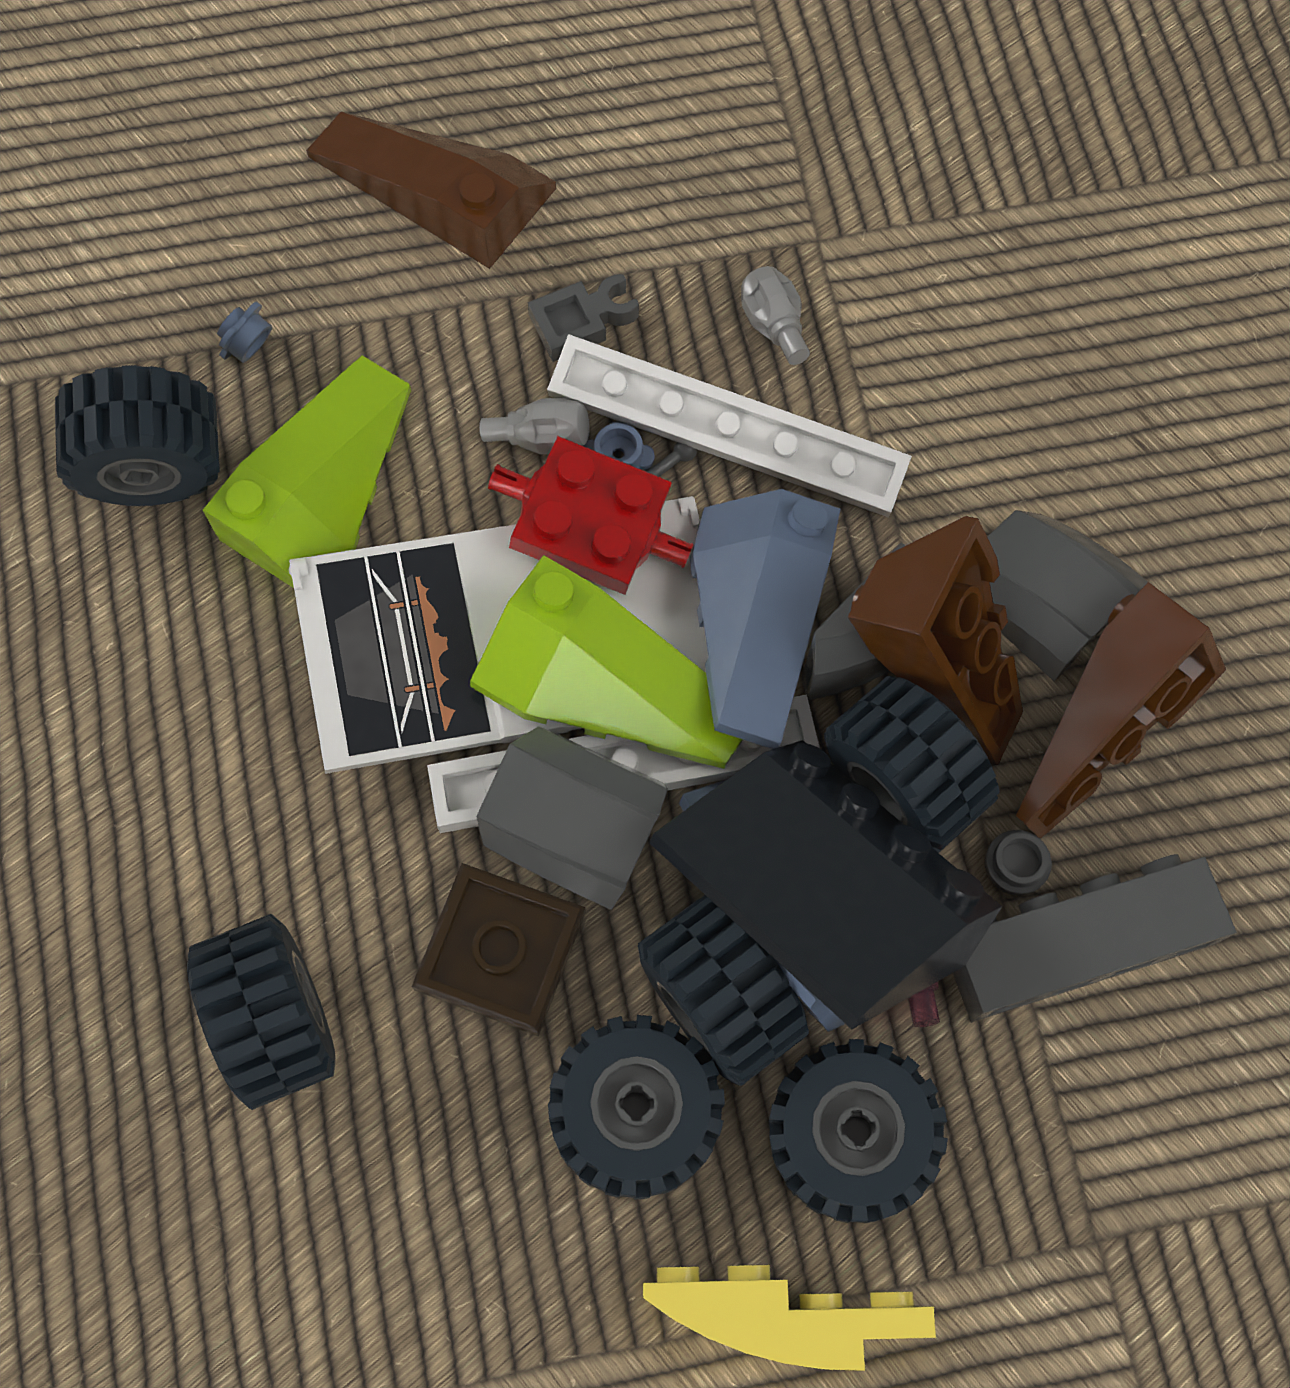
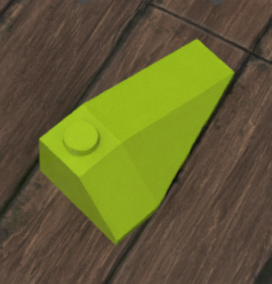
M363 355L360 356L245 458L204 507L203 512L219 541L293 588L292 576L289 574V559L356 550L360 539L358 532L368 504L372 505L377 490L376 480L385 454L391 450L411 392L410 384Z
M545 555L542 556L508 601L470 680V687L523 719L547 724L549 719L585 728L584 734L606 739V734L645 743L650 751L725 769L743 739L714 730L706 672L601 588Z

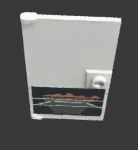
M694 497L665 501L661 510V527L659 531L694 544L700 521ZM516 524L289 559V574L292 576L325 774L496 743H510L538 726L555 734L581 729V727L549 719L547 724L523 719L470 687V680L508 601L539 562L538 559L509 548L510 538ZM691 553L684 569L679 565L650 554L648 559L636 569L626 595L589 581L601 588L706 672L705 663L708 659L704 627H699L697 608L700 604L697 578H692Z

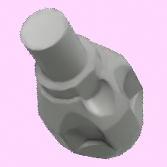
M765 266L753 270L745 277L741 285L742 307L751 326L772 340L773 344L780 346L789 364L797 365L804 362L809 357L810 351L801 335L802 325L800 318L802 303L792 281L774 267Z
M560 397L534 401L518 408L516 411L509 412L508 417L482 418L479 428L483 442L509 441L511 445H519L521 448L538 454H549L557 436L584 446L589 438L590 427L585 405L578 401Z

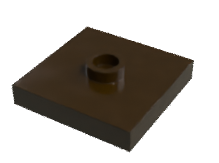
M461 863L412 988L414 991L539 1036L586 909L581 905Z

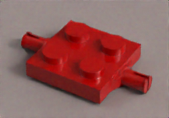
M557 436L545 464L534 473L532 478L497 464L489 480V490L497 491L522 502L521 516L510 538V549L538 560L545 555L582 578L623 595H626L636 569L648 559L650 554L679 565L684 569L694 545L659 531L661 527V510L669 494L672 482L560 436Z

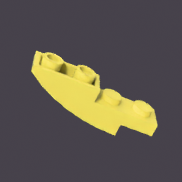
M770 1265L727 1266L728 1281H699V1267L657 1268L656 1283H643V1298L678 1323L710 1340L743 1353L784 1364L827 1370L865 1371L863 1339L936 1338L934 1307L914 1306L913 1292H870L871 1307L843 1308L842 1293L799 1294L800 1309H789L788 1280H770Z

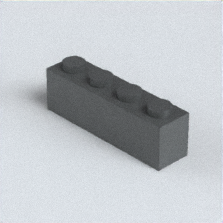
M1178 854L1169 855L1140 867L1143 874L1141 877L1121 883L1117 873L1108 874L1080 886L1082 895L1059 902L1056 892L1048 893L1018 905L1021 912L1020 915L997 921L995 917L966 965L953 973L970 1022L972 1023L1210 947L1237 933L1206 858L1202 857L1182 864Z

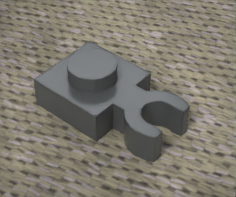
M623 274L612 275L606 278L600 284L598 291L589 295L582 281L527 302L529 316L552 362L559 360L568 334L598 344L606 341V327L604 324L624 326L634 322L639 317V303L637 299L630 300L624 304H617L612 301L614 297L626 293V279Z

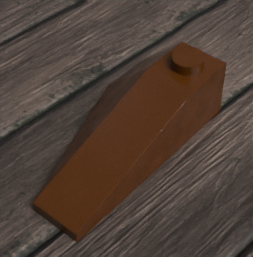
M340 112L306 150L310 159L489 269L556 190V181L511 154L345 112Z
M964 516L878 559L865 584L857 589L852 600L848 618L869 651L897 678H904L920 686L943 702L977 739L990 764L999 765L1023 714V707L1014 656L1003 654L1001 649V631L1008 623L1006 607L993 603L990 582L994 583L1000 576L998 559L979 519Z
M1149 582L1136 596L1134 594L1127 595L1114 607L1108 619V626L1103 630L1016 814L1033 834L1040 839L1097 790L1102 780V773L1100 772L1109 763L1116 765L1122 762L1127 765L1141 753L1142 746L1140 743L1152 726L1159 722L1169 729L1184 716L1226 671L1210 628Z

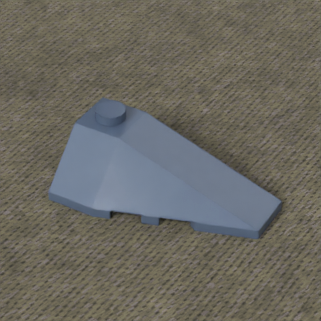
M784 489L704 507L690 557L692 578H697L700 604L697 608L699 627H704L708 651L705 669L715 731L771 749L778 748L781 745L832 556L840 508Z

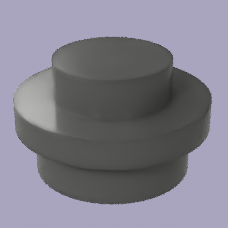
M1010 830L1000 834L991 842L985 854V869L989 879L998 889L1011 895L1021 896L1035 892L1047 881L1051 872L1052 861L1047 846L1039 837L1024 830Z

